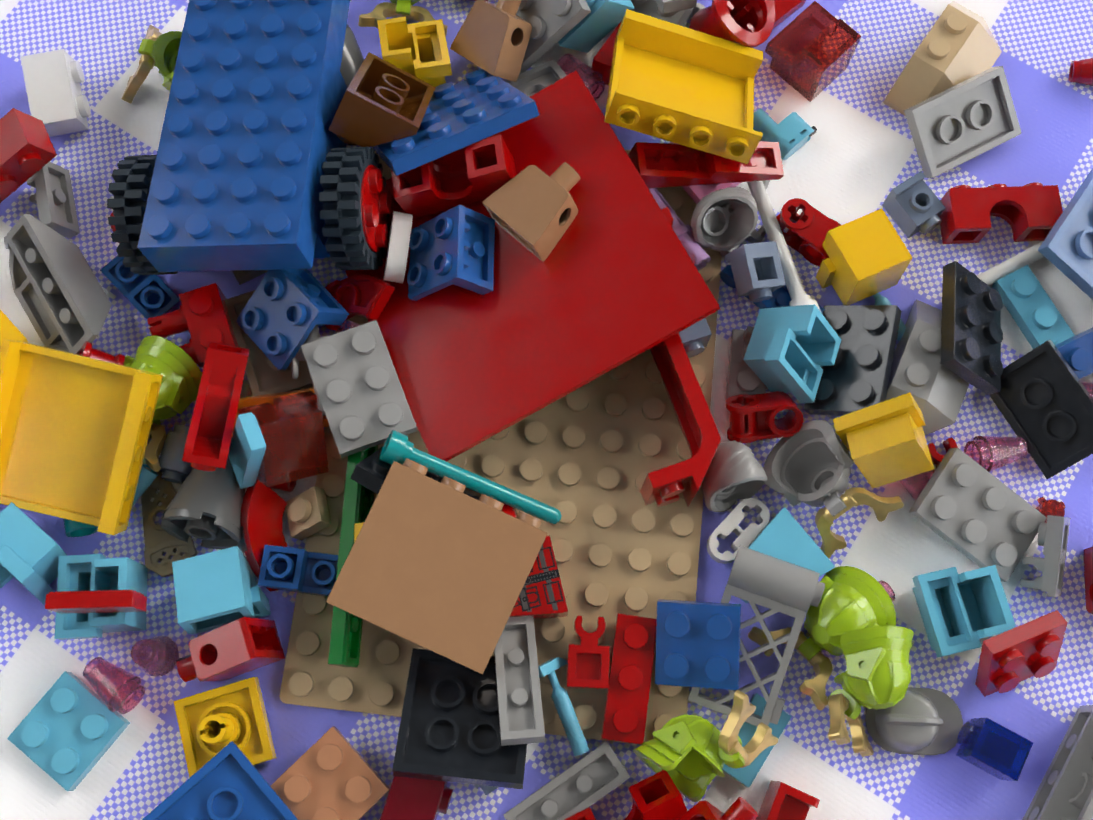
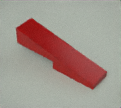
M760 141L748 164L680 144L636 142L628 154L648 189L779 180L784 176L779 142Z

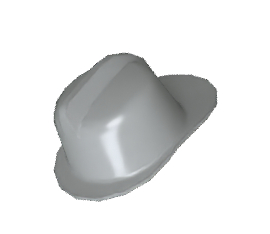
M908 687L904 698L896 705L877 710L867 708L865 714L867 731L874 742L884 750L897 754H945L956 746L962 736L963 719L959 707L947 694L931 688Z

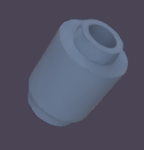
M175 424L173 431L167 434L159 457L161 467L159 471L163 472L161 478L166 481L182 485L193 468L190 462L182 461L189 426Z

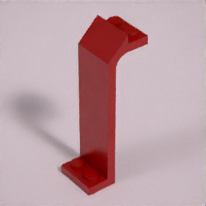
M669 208L661 209L672 227L674 220ZM679 333L650 348V351L689 446L691 458L647 473L640 492L645 505L656 502L658 507L676 502L680 499V493L683 494L687 507L690 505L702 484L721 441Z

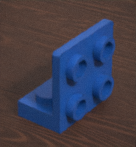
M457 205L413 228L409 242L408 298L417 301L452 284L481 295L492 292L494 287L495 219L462 205Z
M276 269L267 271L237 318V324L278 370H286L315 325L341 326L349 313L308 269Z

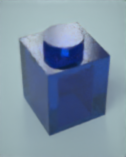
M972 718L971 722H966L959 732L957 743L960 744L956 756L1000 780L1018 781L1033 742L989 718Z

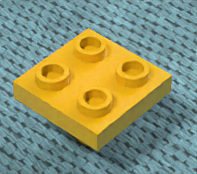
M251 677L173 701L189 778L231 741L240 748L253 765L277 759L258 677Z

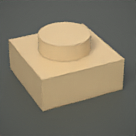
M313 486L286 501V513L291 538L302 541L331 525L324 489Z

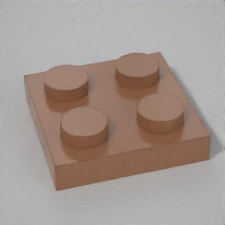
M332 726L271 785L298 820H360L390 790L389 786L335 726Z

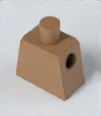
M476 0L452 42L450 49L493 76L517 82L532 32L531 23L516 15L522 0H498L497 4L485 0Z
M566 162L550 177L537 166L529 165L482 203L496 223L544 262L578 214V208L569 191L581 178Z

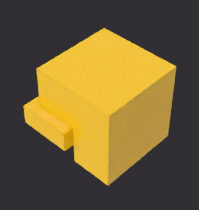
M406 16L377 20L383 60L434 87L446 83L445 76H451L452 69L442 19L407 24Z
M881 208L828 231L822 246L829 258L822 261L816 279L822 289L832 285L843 305H851L897 285L913 257Z
M910 392L833 419L835 432L850 451L853 462L872 489L934 470L922 427L926 425L924 417Z

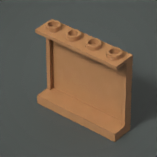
M406 458L403 465L394 461L326 602L483 674L548 533L540 530L539 527L542 522L530 515L519 511L515 518L502 512L504 504L496 499L481 494L479 500H476L464 494L466 486L451 478L443 476L440 483L425 476L428 468Z

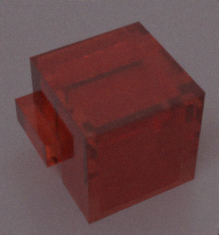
M814 1L767 43L765 52L772 57L769 68L811 102L847 69L862 36L841 18L838 20L819 3Z
M307 391L274 398V406L270 403H263L238 409V415L250 412L253 415L255 414L267 445L257 479L266 487L329 472L322 411L318 409L317 395L315 393Z

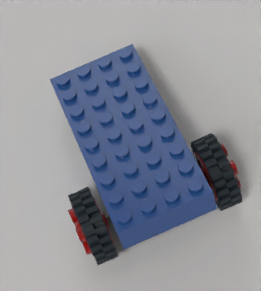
M189 0L157 155L124 157V160H120L117 164L119 169H114L111 175L115 183H109L108 191L114 195V199H107V208L113 209L110 217H108L109 226H111L113 231L111 238L113 242H120L116 252L119 257H124L122 263L125 267H131L130 271L138 275H164L189 271L312 269L314 258H330L331 262L335 263V267L340 270H377L383 264L382 259H385L386 255L384 247H387L389 242L387 217L392 212L393 203L391 192L384 190L386 179L385 176H382V163H379V156L373 148H346L347 144L342 142L335 133L329 131V127L347 90V85L340 72L350 0Z

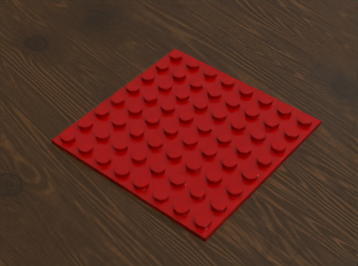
M577 70L530 96L536 102L539 116L487 137L502 136L514 157L516 175L529 165H535L550 177L566 162L581 178L569 191L578 208V214L546 260L542 262L495 222L494 287L492 292L481 295L452 284L417 301L409 299L407 274L409 271L410 247L403 284L387 281L395 287V290L378 317L377 322L424 444L430 455L444 461L453 459L720 310L718 302L610 124L604 122L605 116ZM464 148L435 159L432 162L440 166L457 165L465 160ZM392 177L386 180L384 188L385 191L391 192L393 203L392 212L387 217V223L389 224L388 233L390 232L393 211L405 213L394 199ZM483 201L463 205L466 208L492 218L483 205ZM448 210L412 219L411 231L413 228ZM386 255L385 259H382L383 264L379 266V269L345 270L347 277H351L354 274H364L383 279ZM367 318L368 322L375 321L374 319Z

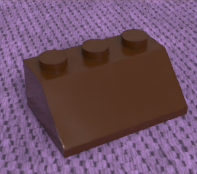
M369 52L348 86L329 127V131L335 133L342 142L360 147H372L416 135L436 87Z

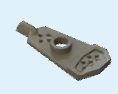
M157 471L158 476L141 496L145 543L144 559L146 568L161 577H168L173 575L172 562L194 557L198 552L192 536L188 538L187 543L168 534L161 526L155 523L156 515L166 510L176 494L172 482L163 480L161 478L162 472Z

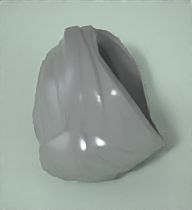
M742 187L719 189L706 195L693 211L691 227L694 240L701 247L711 248L716 251L729 250L741 244L757 226L756 201L752 194Z
M735 440L724 441L718 446L702 481L704 502L709 511L725 512L731 509L738 499L752 498L766 483L768 478L765 470L754 457L752 449Z

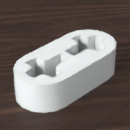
M393 211L385 261L384 281L403 284L413 214Z
M748 498L741 501L709 536L706 545L709 556L717 563H732L735 560L739 546L748 548L769 523L770 513L766 504L756 498ZM742 509L747 512L752 509L757 510L759 514L756 520L760 524L757 525L752 522L745 530L738 526L745 518V513ZM731 532L735 533L738 537L731 544L734 553L732 554L728 550L723 554L717 550L720 543L716 538L719 537L724 540Z

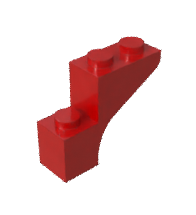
M212 341L208 345L182 461L190 462L191 467L197 470L215 471L217 467L226 468L250 349Z

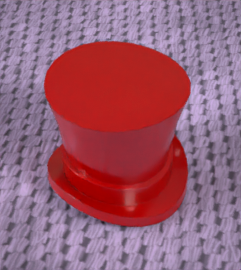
M712 0L711 6L703 8L694 14L689 28L746 47H757L765 42L772 32L775 22L774 0Z

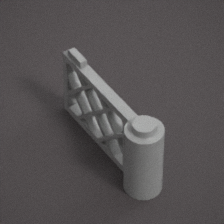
M739 546L720 603H729L731 596L749 601L756 616L741 622V629L759 621L769 641L747 652L740 638V650L742 652L740 662L746 660L756 681L739 688V690L747 693L759 687L766 700L762 716L752 714L745 722L756 727L761 722L767 726L769 722L777 725L785 704V700L779 698L778 695L806 613L810 605L818 607L825 583L818 581L820 575L818 572ZM757 605L769 608V610L760 613ZM778 612L794 617L790 633L774 640L764 619ZM787 641L781 655L777 646ZM772 648L779 661L778 669L776 672L760 678L751 657ZM773 681L770 693H768L764 684ZM699 687L691 688L687 701L729 716L732 705L725 702L731 699L734 700L736 690H728V694L713 699L700 694Z

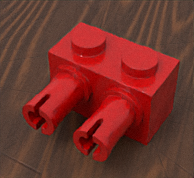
M216 283L179 294L181 301L180 309L147 319L148 325L152 326L149 328L151 335L166 338L188 331L191 335L190 343L179 347L200 368L204 367L210 341L238 347L225 304V299L227 298Z

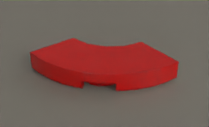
M354 274L342 280H335L325 287L349 313L346 320L355 315H363L377 320L395 290V287L387 281L364 274ZM325 325L328 329L338 331L341 327L339 325Z
M257 479L254 486L247 488L240 515L241 527H243L247 551H244L258 579L264 546L288 547L283 534L282 521L287 502L261 479ZM267 588L270 592H272V591H278V590H279V589Z

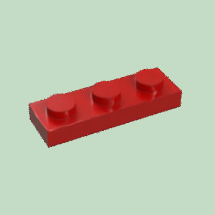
M617 614L609 672V689H607L601 739L639 745L644 743L656 643L657 619Z

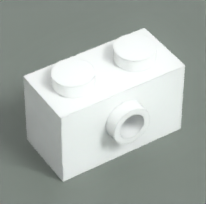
M65 49L20 56L31 116L43 121L49 137L89 130L87 117L91 116V109L87 97L82 95L80 83L85 81L80 62L78 60L75 61Z

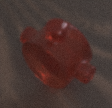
M1044 496L1037 499L1039 505L1036 509L1044 516L1064 517L1066 505L1062 501L1046 500Z

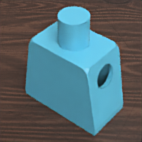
M785 507L771 519L763 531L748 546L749 549L820 573L819 577L835 567Z

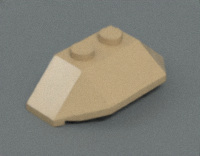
M955 1L949 3L910 58L883 103L905 116L904 110L992 68L1002 51L984 18Z

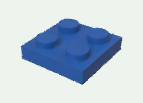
M659 599L657 601L655 684L739 690L741 604Z

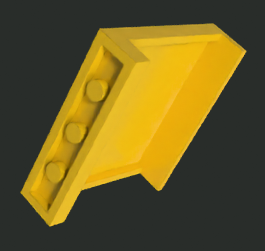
M626 9L615 38L604 122L748 164L763 137L762 132L753 130L754 77L763 62V51Z
M4 340L3 346L0 347V504L9 505L12 502L20 509L98 526L97 532L110 535L126 531L163 375L27 342Z

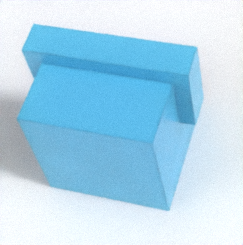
M815 304L764 308L759 311L743 360L770 392L783 391L785 393H792L800 403H814L823 369L820 366L835 364L841 338Z
M11 502L0 512V588L14 577L44 605L46 594L55 592L49 585L58 578L59 556L67 554L48 534Z
M238 546L172 562L178 624L188 634L193 635L213 630L242 617L259 618L271 615L269 599L261 588L257 586L256 575Z
M102 554L59 556L57 592L134 590L147 597L148 568L128 557L106 558ZM147 606L146 612L71 614L56 612L54 639L102 638L103 633L146 631Z
M996 565L966 571L958 574L956 567L917 575L912 578L915 586L912 588L931 650H935L937 658L982 647L981 638L998 635L1016 627Z

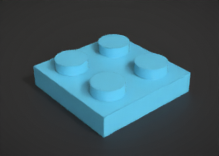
M65 671L7 739L66 791H74L128 727L130 722L72 672Z

